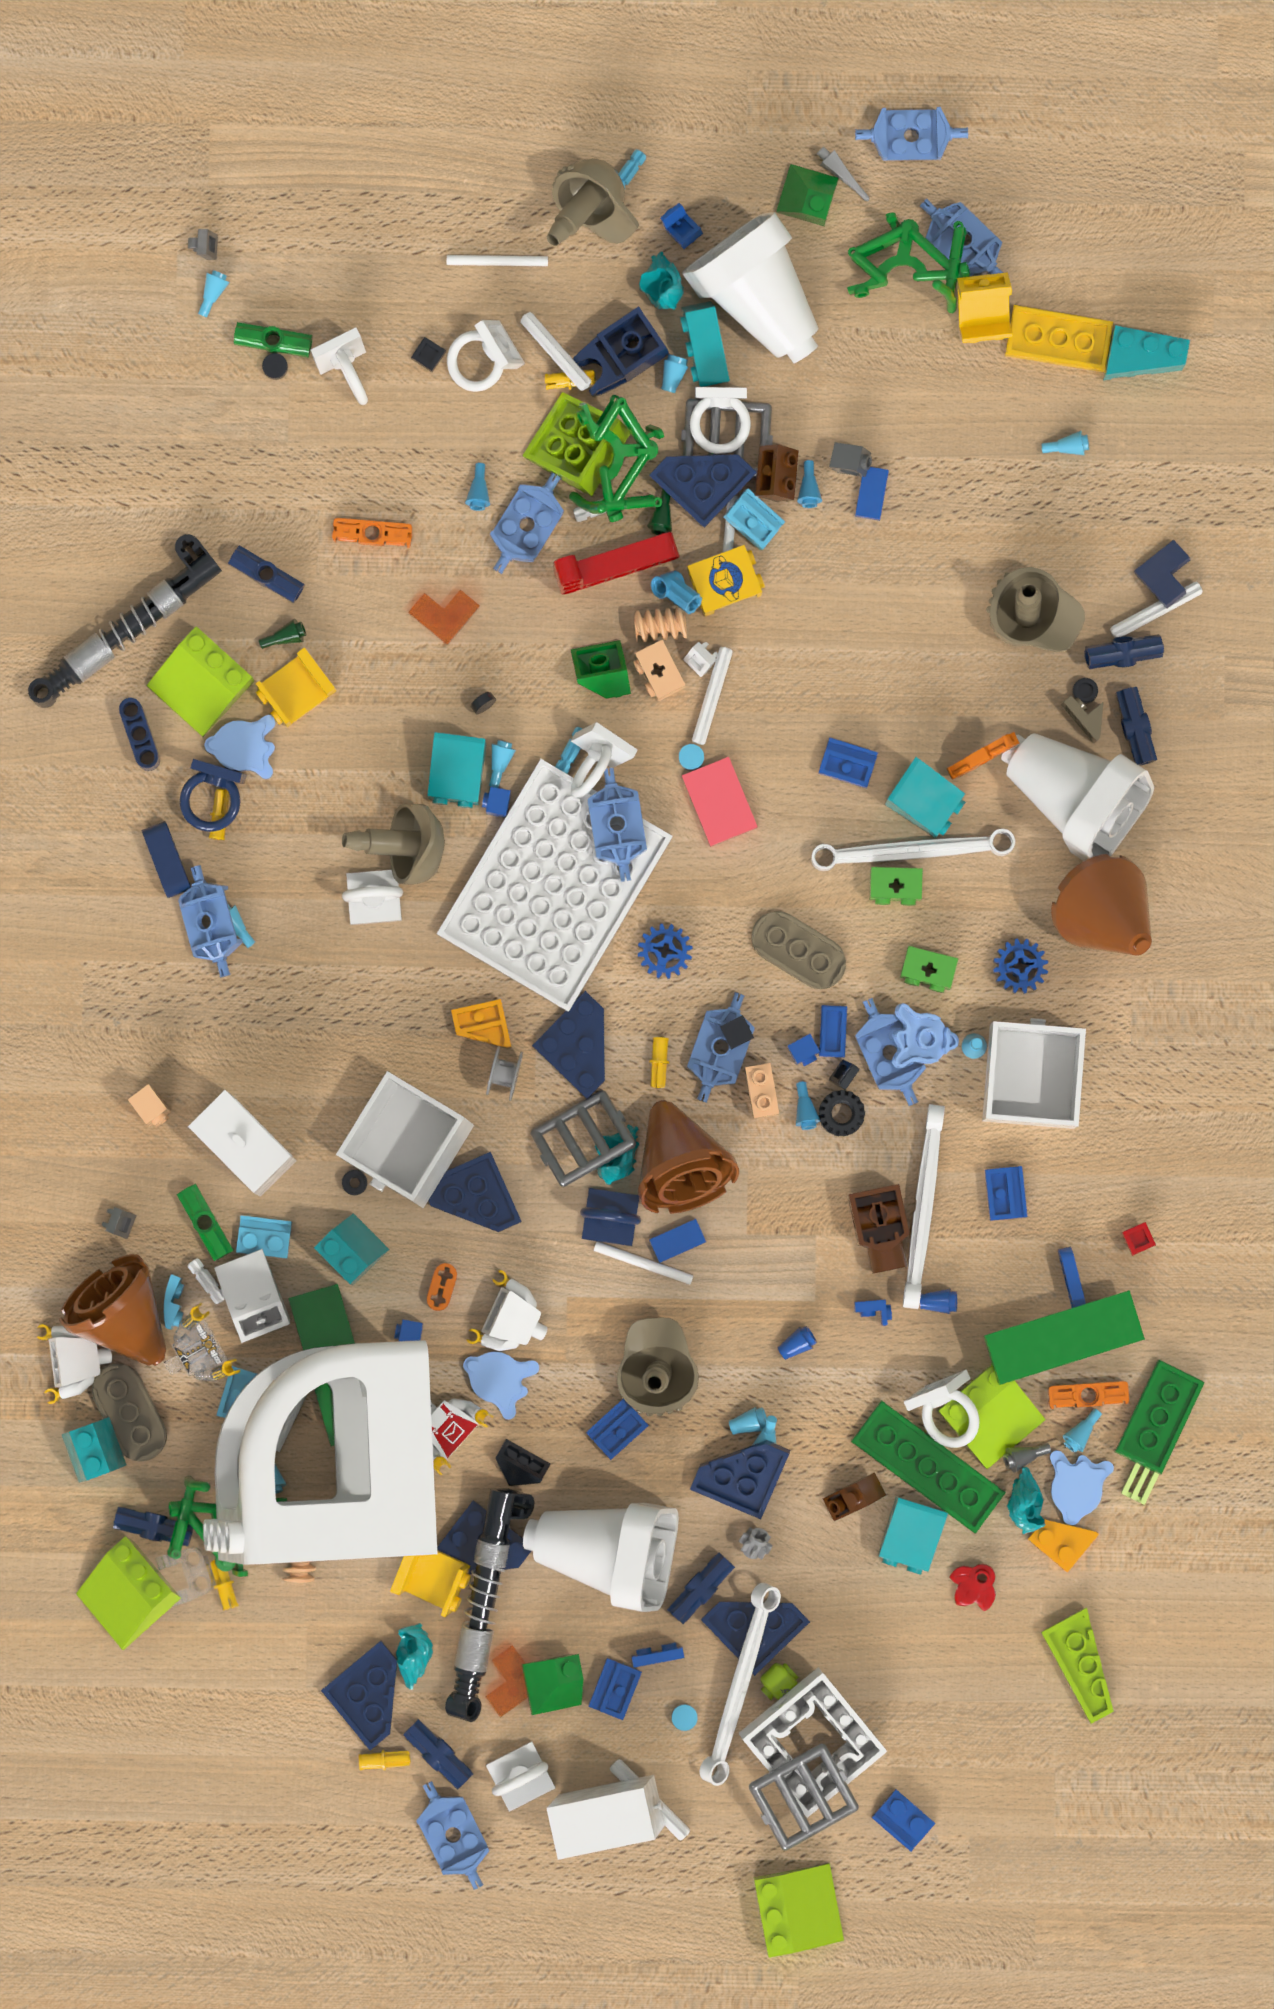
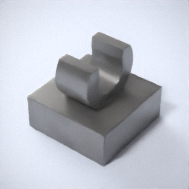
M198 229V238H188V249H193L194 252H197V255L206 260H217L218 235L208 229Z
M116 1207L114 1209H107V1213L112 1215L109 1223L102 1222V1226L106 1228L105 1231L128 1239L137 1215Z

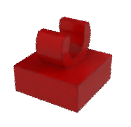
M1146 1222L1121 1232L1132 1256L1156 1246Z

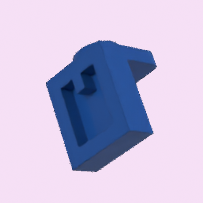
M886 1300L854 1302V1312H860L861 1317L876 1316V1311H880L881 1326L888 1325L887 1320H892L891 1304L886 1305Z

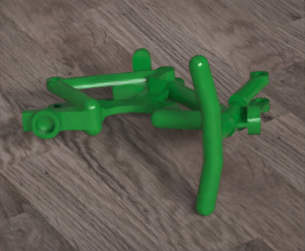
M894 212L886 214V220L892 230L859 246L849 248L848 254L852 261L871 277L865 283L847 287L850 295L854 294L856 298H863L870 294L869 290L887 286L888 273L897 266L906 265L916 271L913 274V280L917 282L933 281L932 287L946 299L947 311L949 313H954L957 310V298L955 296L957 278L970 277L968 263H961L965 236L967 234V230L961 221H956L953 225L954 231L949 259L919 232V226L916 221L906 219L900 222ZM913 241L945 270L927 271L925 265L918 258L910 256ZM899 242L897 255L884 261L878 268L866 258Z
M617 395L610 397V402L596 423L591 417L588 405L584 402L580 403L579 407L581 410L576 413L580 424L587 426L591 439L595 441L605 439L610 443L613 449V459L608 467L602 465L599 468L604 498L602 501H587L577 492H571L569 499L589 513L601 514L606 512L609 522L621 520L624 517L621 510L660 507L662 499L652 494L635 497H625L647 460L657 456L658 445L655 441L650 440V438H663L664 433L662 429L650 424L645 426L646 432H644L629 408L626 399ZM618 414L636 443L622 444L620 438L609 430ZM638 456L613 495L611 480L618 475L624 457Z
M192 1476L184 1478L186 1489L182 1500L169 1502L170 1517H177L169 1549L167 1550V1555L173 1559L181 1557V1549L188 1523L204 1541L203 1524L194 1512L210 1513L212 1519H217L215 1503L193 1501L196 1491L207 1492L211 1486L208 1482L194 1480ZM276 1498V1502H287V1498ZM212 1552L216 1557L215 1564L218 1569L222 1571L232 1570V1574L238 1577L248 1576V1570L243 1569V1564L218 1560V1552Z

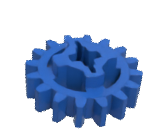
M662 923L658 931L651 927L650 936L645 933L642 935L646 942L638 943V947L642 948L643 951L637 955L645 959L641 966H649L647 972L649 975L656 971L658 979H660L662 973L666 974L667 979H670L672 972L679 976L680 967L683 969L688 968L685 960H692V956L687 954V951L693 950L692 946H686V942L690 939L689 936L682 938L683 929L680 928L675 932L673 931V924L668 929H665ZM664 935V939L658 943H651V941L655 937ZM673 937L680 942L682 951L675 948L672 943ZM664 945H668L669 951L674 954H667L666 958L661 957V952L657 949H663ZM648 952L654 954L657 958V966L649 959ZM671 960H680L675 966L666 968V964Z
M1017 938L1014 940L1013 946L1006 942V951L998 949L997 952L1001 957L993 959V962L998 964V967L994 968L993 972L1000 974L996 981L1005 982L1004 990L1009 986L1013 987V994L1017 992L1018 988L1021 989L1023 994L1027 993V987H1030L1033 991L1036 990L1035 982L1042 984L1044 980L1040 976L1048 974V971L1043 969V966L1048 964V960L1041 959L1045 951L1037 952V943L1032 947L1028 946L1029 939H1025L1023 944H1020ZM1024 950L1030 952L1035 957V959H1030L1027 956H1025ZM1013 951V960L1010 963L1004 964L1006 956ZM1018 960H1021L1022 964L1029 965L1023 970V973H1020L1019 969L1011 968L1018 963ZM1037 969L1035 977L1028 982L1030 970ZM1011 973L1017 978L1018 983L1010 980L1006 974Z

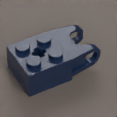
M638 306L598 333L589 344L573 357V360L579 367L588 364H598L602 367L601 377L589 390L592 397H597L629 382L668 356L669 351ZM634 340L637 346L630 348L629 343Z

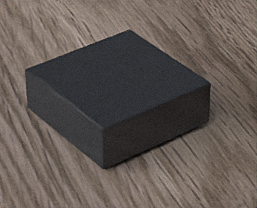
M424 337L411 356V359L433 373L445 355L446 350Z
M743 1015L720 1026L731 1050L754 1039Z
M843 1059L830 1076L829 1081L846 1090L860 1069Z

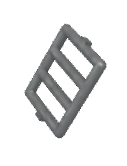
M690 398L686 401L685 428L682 430L681 441H684L683 456H693L694 438L690 430V418L693 409L702 399ZM742 402L748 412L762 413L760 446L772 445L773 435H770L772 406L769 403ZM708 407L706 409L711 410L710 442L719 444L721 411H736L733 407ZM737 411L735 437L738 435L741 425ZM744 444L734 451V454H739L743 459ZM708 452V455H718Z
M604 1090L595 1093L588 1099L579 1102L535 1127L530 1133L542 1154L540 1157L545 1166H549L557 1182L562 1187L601 1167L636 1145L633 1136L624 1123L626 1120L620 1110L617 1111ZM600 1102L624 1141L611 1149L587 1111ZM579 1115L601 1155L590 1161L586 1160L565 1122ZM554 1128L558 1130L579 1166L566 1175L543 1137L544 1134Z
M825 1744L813 1747L749 1784V1790L762 1812L760 1814L765 1825H769L783 1850L791 1849L859 1809V1805L846 1783V1775L842 1769L839 1770ZM819 1756L846 1803L844 1807L835 1812H832L806 1764ZM798 1769L824 1817L812 1825L809 1824L784 1778L785 1775ZM773 1782L776 1783L801 1831L787 1838L761 1790Z

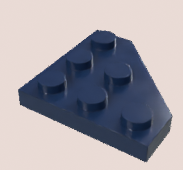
M739 454L666 456L649 476L705 528L757 472Z
M585 991L574 1002L570 1011H565L532 1046L586 1099L605 1082L604 1008Z
M491 1151L446 1171L428 1200L433 1208L496 1232H501L522 1222Z
M766 1440L700 1464L690 1490L761 1520L790 1454V1450Z
M474 1500L437 1547L438 1551L470 1565L469 1575L472 1574V1570L476 1569L477 1563L473 1560L478 1536L483 1532L486 1509ZM509 1528L508 1533L510 1546L507 1564L505 1568H502L504 1570L519 1568L531 1552V1550L524 1549L523 1538L511 1528Z
M719 1601L701 1621L739 1659L756 1607L753 1606L752 1602ZM779 1603L775 1610L768 1613L752 1672L754 1676L810 1623L793 1603Z
M382 1641L378 1642L321 1690L369 1750H372L391 1733L397 1659Z

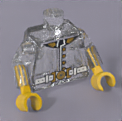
M202 1303L197 1304L180 1322L173 1336L174 1343L171 1346L176 1355L164 1362L169 1373L173 1375L185 1369L189 1377L194 1376L197 1380L217 1381L240 1373V1369L234 1371L232 1368V1363L237 1361V1359H228L208 1322L204 1319L209 1316L210 1312L202 1314L199 1310Z

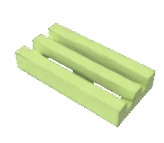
M1135 1463L1121 1494L1145 1505L1159 1474L1153 1472L1142 1497H1139L1140 1489L1150 1470L1144 1468L1133 1493L1129 1492L1130 1486L1141 1466Z

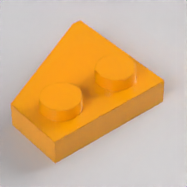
M501 999L451 1010L457 1036L504 1048H512Z
M1045 1520V1526L1033 1531L1027 1539L1068 1572L1099 1534L1095 1531Z

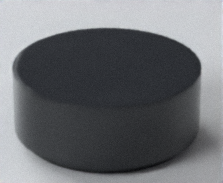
M272 353L265 357L262 368L268 378L279 380L286 375L288 364L281 354Z
M1081 678L1074 684L1072 695L1074 699L1078 697L1084 704H1089L1097 697L1098 686L1090 678Z
M485 692L471 703V708L476 715L481 714L496 702V698L491 692Z

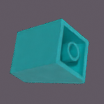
M434 732L427 794L428 799H433V804L447 805L448 801L457 802L458 807L472 809L473 805H479L487 746L484 738Z
M915 757L888 797L885 805L936 839L939 833L944 836L952 824L948 819L953 812L958 815L966 802L962 800L965 795L963 791L922 760Z
M354 1213L333 1228L314 1247L350 1285H354L390 1250Z
M110 1417L61 1434L79 1483L110 1473L127 1465Z
M895 1497L878 1556L883 1558L882 1563L897 1567L898 1563L908 1565L907 1571L919 1575L922 1574V1570L929 1572L948 1513Z

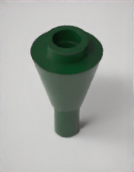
M663 488L660 497L662 505L656 507L647 525L655 535L672 531L671 509L669 505L671 496Z
M294 618L274 632L273 635L259 639V644L264 649L275 644L304 642L303 637L306 636V630L303 623L297 622Z

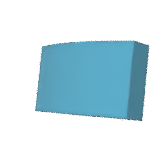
M171 1274L164 1299L165 1328L173 1330L174 1326L179 1327L184 1312L180 1311L182 1306L173 1303L174 1298L179 1299L182 1294L184 1285L181 1284L183 1278Z

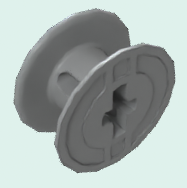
M498 1046L486 1095H489L492 1084L511 1088L509 1101H511L523 1052H520L518 1062L514 1063L498 1059L500 1054V1046Z

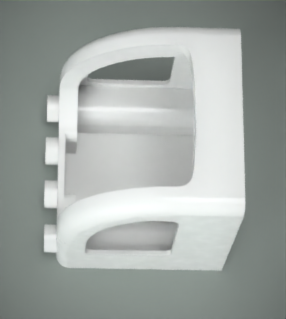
M419 1340L355 1343L312 1348L286 1356L257 1374L236 1397L220 1430L215 1454L217 1519L204 1520L203 1538L205 1550L218 1552V1560L244 1565L437 1554L427 1342ZM327 1383L332 1390L337 1493L334 1498L326 1500L276 1502L275 1453L282 1427L288 1415L304 1396L318 1386Z

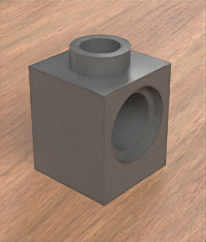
M835 442L829 467L840 474L866 477L867 470L870 469L872 464L871 452L863 446Z

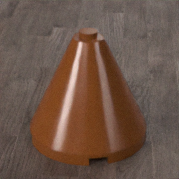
M1108 854L1097 855L1078 864L1064 877L1058 886L1061 892L1057 902H1052L1051 917L1054 927L1067 942L1081 948L1135 956L1142 955L1148 951L1152 943L1147 883L1144 874L1133 861L1122 855L1120 857H1110Z
M666 1100L656 1102L649 1112L638 1194L644 1208L654 1213H659L658 1208H668L670 1214L681 1213L706 1205L726 1193L725 1185L730 1180L732 1183H735L739 1177V1167L735 1157L675 1104Z
M125 1255L113 1260L111 1263L115 1267L104 1274L98 1269L87 1277L64 1303L61 1312L65 1317L64 1320L62 1317L59 1318V1321L69 1333L147 1366H156L165 1359L166 1345L149 1267L139 1255Z

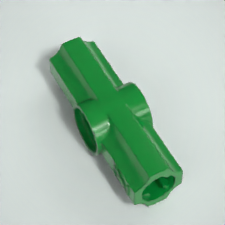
M237 322L233 344L266 350L269 353H284L309 358L313 336L280 330L275 326L263 327ZM270 335L280 337L276 345L266 343Z
M196 1183L176 1194L214 1262L234 1251ZM204 1215H208L212 1220L211 1227L206 1230H202L198 1224L199 1219Z

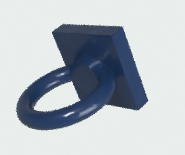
M193 759L190 769L200 772L189 778L181 790L179 799L181 812L186 821L198 830L206 832L222 830L235 820L240 809V793L234 782L245 784L247 775ZM202 782L226 788L230 795L229 810L225 816L217 821H203L191 810L190 795L193 789Z
M589 1188L587 1205L580 1210V1215L584 1217L582 1239L632 1246L635 1225L641 1223V1218L637 1215L639 1195Z

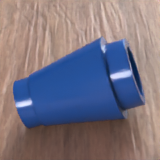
M946 1289L921 1294L920 1309L946 1314L957 1312V1291Z
M807 1326L799 1327L777 1348L782 1357L787 1360L813 1349V1345L817 1343V1340Z

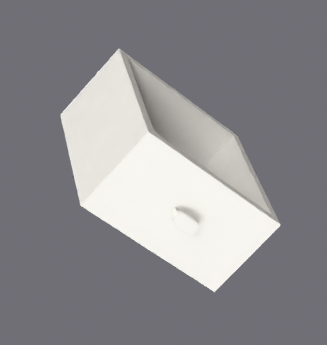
M1034 1018L1030 1019L1031 1024L993 1021L989 1027L982 1121L1069 1129L1078 1127L1086 1029L1045 1026V1019Z
M387 1071L336 1155L371 1176L373 1180L370 1182V1185L383 1192L384 1187L387 1186L424 1208L474 1125L460 1114Z
M226 1090L188 1126L253 1193L260 1197L297 1161Z
M654 1775L559 1794L547 1807L558 1860L655 1840L664 1828L665 1822L662 1813L663 1803L659 1799Z

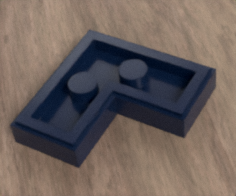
M1173 540L1134 570V572L1167 609L1187 594L1186 589L1175 579L1173 574L1191 560L1188 554Z

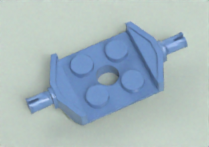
M937 107L936 110H886V108H882L874 128H871V130L855 129V140L871 139L883 161L941 160L952 138L968 139V127H950L941 107ZM908 130H914L918 134V139L915 142H908L904 138V133Z
M928 199L920 205L932 219L926 239L948 259L954 231L953 225L956 221H961L967 230V234L971 237V243L963 247L961 263H968L970 277L986 273H1003L996 263L1002 241L961 202L954 203L943 209H937Z
M551 473L545 486L542 487L520 484L517 493L498 524L491 531L490 537L501 552V557L493 567L498 573L502 574L509 561L512 562V560L534 562L559 522L564 510L553 495V490L561 479L558 475L556 476V474ZM529 518L533 520L535 525L531 531H523L520 528V522L523 519Z
M609 768L610 776L608 769L604 771L605 788L592 795L587 801L596 858L617 864L619 866L620 881L625 882L624 874H626L627 881L631 880L628 865L632 860L646 852L647 846L638 791L618 786L615 781L614 768ZM612 818H622L625 822L624 828L620 831L613 830L610 827Z
M201 865L194 866L190 869L195 883L178 900L192 954L195 958L212 960L213 963L217 962L220 978L231 975L226 961L227 957L243 943L242 939H237L224 891L229 889L225 885L207 883L204 880ZM204 915H208L211 920V924L207 929L202 925Z
M734 992L728 1009L706 1011L687 1068L702 1082L697 1098L699 1101L702 1100L703 1094H705L703 1102L707 1103L711 1088L714 1086L736 1083L750 1041L732 1050L729 1046L725 1054L716 1053L714 1043L717 1040L727 1042L720 1026L742 1016L739 1010L745 997L740 994L737 1001L739 993ZM745 1019L753 1034L755 1028L747 1019Z
M873 998L862 1002L869 1015V1020L855 1037L878 1089L900 1090V1092H903L908 1106L918 1103L919 1101L914 1094L912 1084L926 1069L925 1065L911 1062L903 1068H896L892 1060H888L883 1056V1049L888 1045L895 1047L896 1050L898 1049L893 1039V1033L902 1030L903 1024L896 1014H880Z
M431 1781L428 1785L422 1786L430 1800L429 1805L416 1822L419 1824L441 1868L442 1874H465L468 1876L473 1890L478 1889V1886L481 1887L484 1884L476 1872L477 1866L487 1855L489 1848L464 1797H441ZM451 1827L457 1828L461 1833L460 1839L456 1842H451L446 1838V1831Z

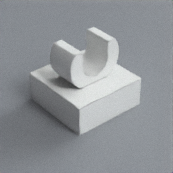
M698 642L683 659L700 677L711 668L718 655L717 652L711 655L705 649L709 645L707 642L702 645Z

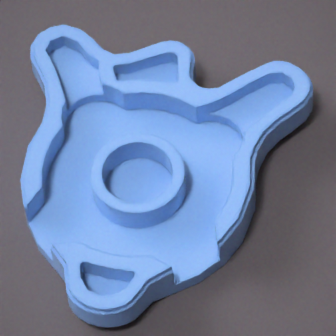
M266 715L256 722H229L222 726L214 736L206 739L205 749L229 770L238 772L252 771L263 779H270L273 775V769L268 760L274 752L275 746L272 742L265 741L264 738L275 727V719L271 715Z
M905 1003L896 1006L895 1014L903 1024V1029L893 1033V1039L898 1048L892 1058L894 1067L903 1068L911 1062L932 1064L938 1062L944 1054L958 1046V1036L951 1032L948 1027H945L939 1016L930 1013H916Z
M489 1352L478 1357L470 1356L466 1358L463 1368L468 1373L470 1384L477 1396L495 1404L500 1409L502 1416L509 1420L515 1417L516 1402L528 1393L527 1388L521 1383L522 1379L537 1374L539 1364L536 1361L519 1362L502 1352Z
M1053 1451L1050 1454V1461L1054 1467L1055 1475L1051 1484V1497L1062 1513L1063 1521L1068 1525H1076L1082 1517L1097 1508L1102 1497L1103 1482L1113 1472L1114 1466L1110 1461L1094 1464L1084 1455H1080L1075 1464H1070L1061 1451Z

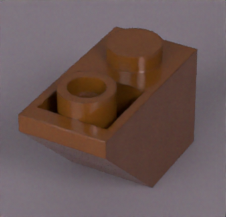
M874 1472L822 1499L832 1519L836 1521L885 1497L886 1493Z

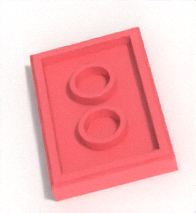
M729 757L682 775L710 847L758 828Z

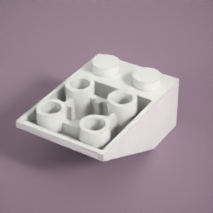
M263 1249L214 1267L241 1343L290 1324V1317Z

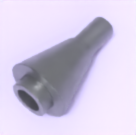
M1048 1443L1034 1448H1006L1003 1460L1007 1469H1011L1015 1473L1037 1457L1051 1453V1448Z

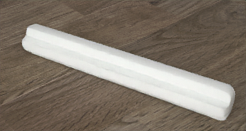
M533 313L524 314L521 324L579 390L587 389L590 386L591 379Z
M1193 582L1184 587L1187 594L1167 609L1158 601L1113 625L1110 628L1112 636L1114 638L1125 636L1201 595L1203 591L1200 584Z
M719 648L692 737V742L704 745L733 653L730 648Z
M621 1759L615 1761L610 1767V1771L620 1781L639 1778ZM662 1801L665 1826L678 1840L684 1839L689 1834L690 1829Z

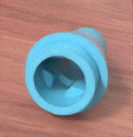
M668 354L667 360L664 359L662 390L676 393V389L688 369V366H686L687 359Z
M754 1407L729 1420L731 1432L733 1435L761 1432L765 1427L767 1416L763 1407L758 1409Z

